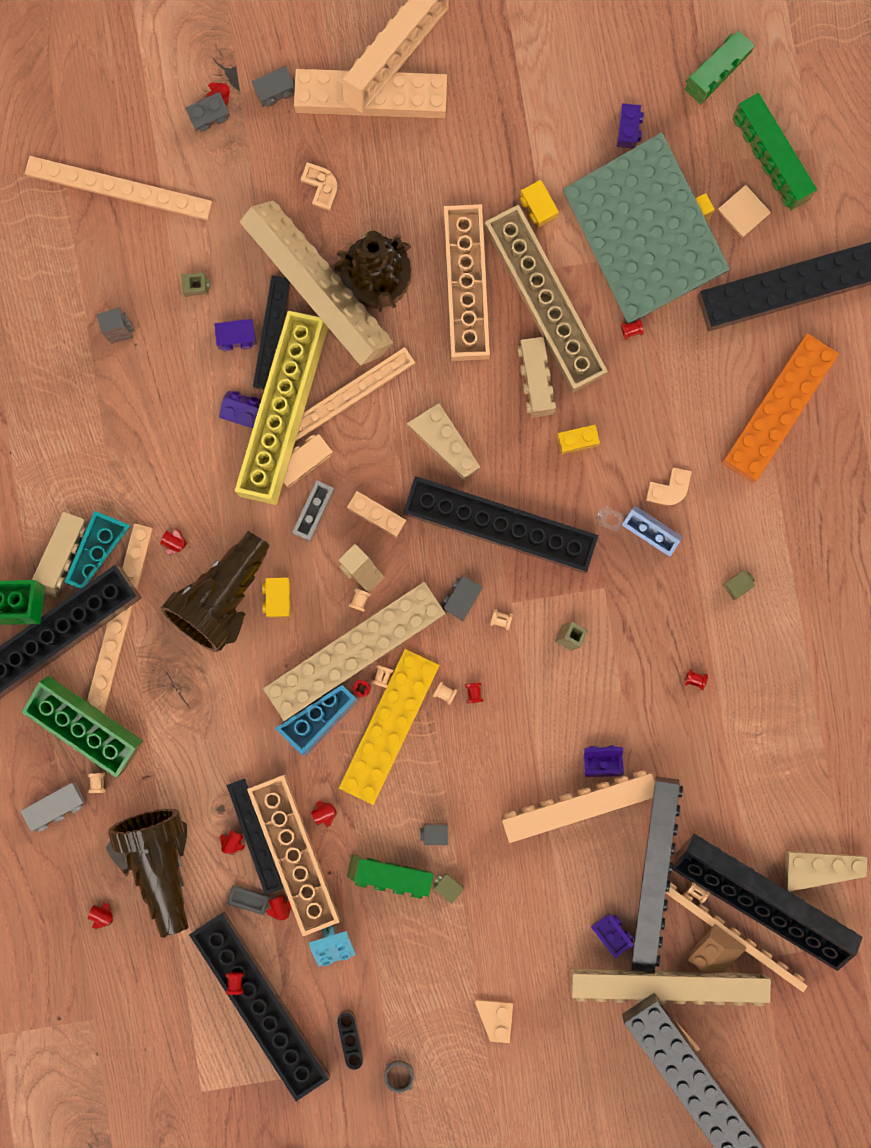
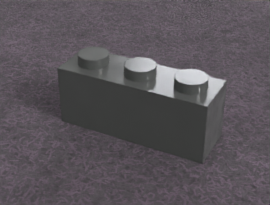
M119 308L96 314L101 333L111 344L133 338L132 332L135 331L133 323L126 316V313H122Z

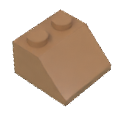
M714 924L693 946L688 961L702 972L724 973L746 950V947Z

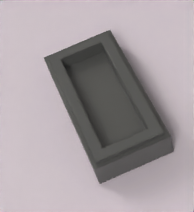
M233 885L227 904L265 915L270 896Z

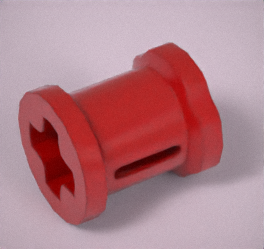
M636 319L635 322L628 324L621 323V330L625 340L638 334L644 335L640 319Z
M689 669L684 684L699 687L703 691L707 683L708 674L702 675Z
M358 680L353 686L354 694L361 698L368 696L371 690L369 683L364 680ZM360 683H362L363 686H367V689L364 690V694H362L361 692H357L356 690L357 688H359Z
M482 683L465 684L468 694L467 704L484 702V699L481 698L480 689Z
M226 973L228 978L226 994H243L241 979L244 973Z

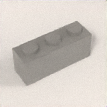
M316 480L292 533L295 536L312 542L335 492L333 487Z
M73 782L20 812L31 832L37 830L39 833L49 827L48 823L52 821L57 823L65 819L64 814L70 811L74 814L83 809L82 805L86 801L76 782Z

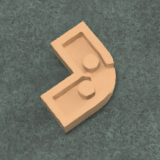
M307 162L301 182L318 187L312 205L331 211L338 190L337 181L329 170Z
M672 468L668 486L650 482L646 501L665 506L679 503L687 494L692 471Z

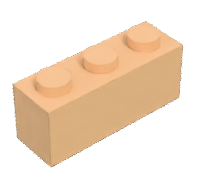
M319 434L305 440L306 444L301 448L297 446L293 449L283 481L288 489L334 455Z
M356 491L347 506L349 511L395 538H398L407 523V520L358 491Z

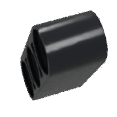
M344 1010L339 1014L337 1024L345 1063L349 1069L357 1070L363 1064L364 1055L356 1017L352 1011ZM349 1016L352 1019V1023L345 1025L342 1023L341 1018ZM348 1035H352L355 1037L356 1042L348 1044L345 1038ZM357 1055L360 1061L356 1064L351 1063L349 1057Z

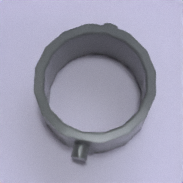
M402 1060L388 1062L384 1075L386 1086L391 1091L397 1093L405 1092L408 1089L411 1090L414 1074L410 1064ZM394 1066H404L411 1074L410 1081L403 1087L393 1086L387 1078L389 1070Z

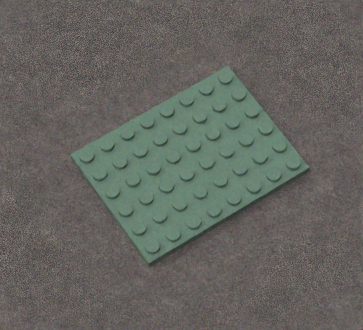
M664 133L656 135L562 189L627 323L635 322L636 319L652 313L731 270Z

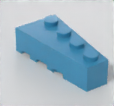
M341 685L275 729L301 755L307 756L359 700L346 687Z

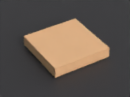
M747 185L741 188L717 210L741 238L746 236L771 213Z

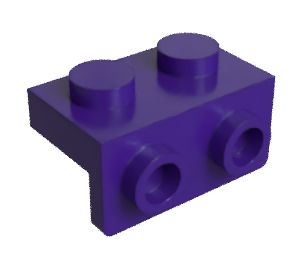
M228 391L223 397L219 418L253 428L261 401L256 397L243 396L237 391Z
M611 745L603 748L597 746L584 748L585 777L624 776L623 747Z
M608 913L593 924L591 928L616 959L628 948L634 946L632 943L634 938L628 930L624 932L621 929L620 925L622 922L616 915L611 916Z

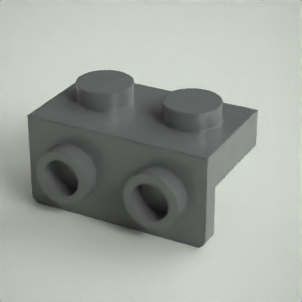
M220 92L185 107L195 131L200 130V132H204L211 128V124L216 122L217 124L224 123L228 120L227 117L230 116Z

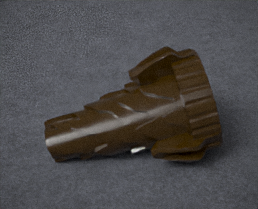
M369 231L362 239L352 244L348 251L339 250L337 252L341 260L334 264V269L340 270L344 285L367 308H375L379 312H382V308L392 306L394 309L396 307L395 303L408 290L412 273L407 251L411 248V245L402 242L400 239L401 235L399 234L395 235L393 239H388L377 231ZM375 245L379 247V250L375 253L368 251V248H374Z
M247 531L238 544L231 547L220 561L216 560L208 572L202 574L196 582L178 592H173L161 606V611L180 631L212 652L221 651L226 644L235 643L246 615L243 611L237 612L236 608L246 596L244 592L254 581V575L262 564L270 545L255 534Z
M177 809L154 810L129 817L114 824L108 829L110 842L106 847L107 852L124 874L132 870L135 885L140 888L142 899L148 905L151 919H155L160 937L166 938L168 935L187 930L189 925L184 910L182 891L184 883L179 868L182 866L180 856L184 855L187 824L181 821L179 811Z

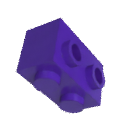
M622 103L616 147L634 149L637 142H641L642 130H639V123H643L644 112H641V105Z
M252 319L214 323L216 344L218 349H222L223 352L232 351L236 347L251 349L253 345H256L255 327Z

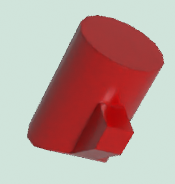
M211 82L208 85L211 91L206 94V97L220 92L227 106L230 94L229 86L226 83Z
M175 529L173 533L166 531L160 544L167 547L165 553L171 555L181 552L186 547L187 542L183 538L181 531Z
M316 802L317 809L311 811L316 825L324 823L326 828L331 826L334 817L337 815L336 809L331 803Z
M231 829L227 836L221 834V851L230 855H235V853L242 851L245 845L241 844L244 835Z
M283 895L269 900L271 908L265 910L267 915L279 921L286 920L292 909L290 901L285 902Z
M103 902L101 907L92 906L87 919L94 922L92 928L97 930L109 926L113 922V915L109 905Z

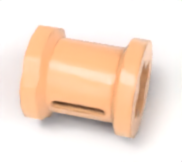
M355 588L352 603H349L348 606L364 612L366 600L371 594Z
M494 609L490 626L497 625L509 630L513 614L507 615Z
M377 665L376 668L378 670L375 679L371 683L388 688L387 682L393 670Z
M440 682L433 697H439L450 705L458 690H452L443 685V682Z
M105 773L88 774V777H90V790H88V793L106 792V789H104Z
M693 882L689 884L685 891L686 894H690L698 899L701 904L705 902L710 892Z

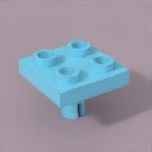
M328 926L329 933L326 928L322 929L324 938L309 942L310 950L319 967L328 966L339 960H348L356 955L347 931L335 934L334 927Z

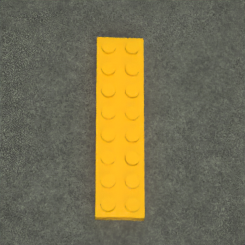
M404 650L389 681L388 688H386L339 789L374 805L440 665L411 651Z

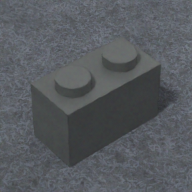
M286 66L251 81L262 107L273 106L278 100L282 98L288 99L295 93V84Z
M462 576L461 579H456L452 586L455 590L451 596L447 594L442 604L445 606L443 608L444 611L464 621L483 587Z
M424 823V828H420V841H424V845H448V823Z

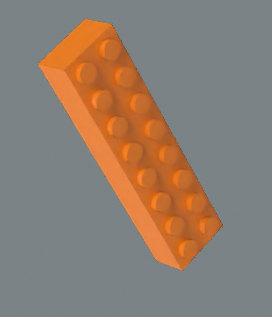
M807 333L801 339L723 459L722 464L751 483H755L839 353Z

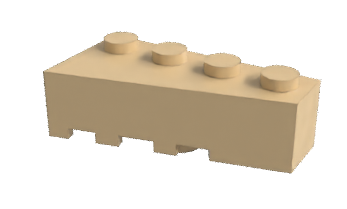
M544 337L521 340L517 350L518 356L522 357L523 360L520 370L521 376H525L526 383H523L524 395L528 394L529 399L526 402L527 413H531V418L554 415L556 404L552 402L554 393L553 387L549 384L550 370L546 365L548 359Z
M440 403L407 423V427L463 480L480 470L479 464Z
M66 512L62 513L32 579L45 586V595L56 599L59 597L74 556L80 546L81 538H83L87 529L84 519Z
M356 544L338 560L341 564L339 568L348 579L353 577L368 593L385 578L377 570L378 568Z
M785 851L783 888L789 892L867 877L866 856Z

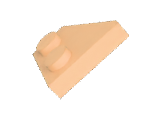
M475 999V1004L490 1042L510 1043L513 1003Z

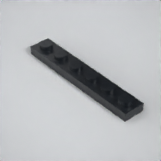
M271 276L253 388L265 390L282 333L291 283L284 277Z
M244 778L226 785L264 894L267 895L283 889L284 887L249 796L247 790L249 787L246 779Z

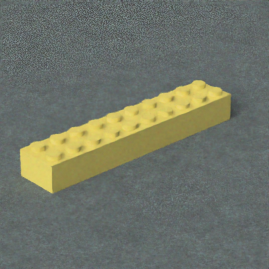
M292 311L287 312L236 484L235 492L240 497L277 505L328 331V326L320 317Z

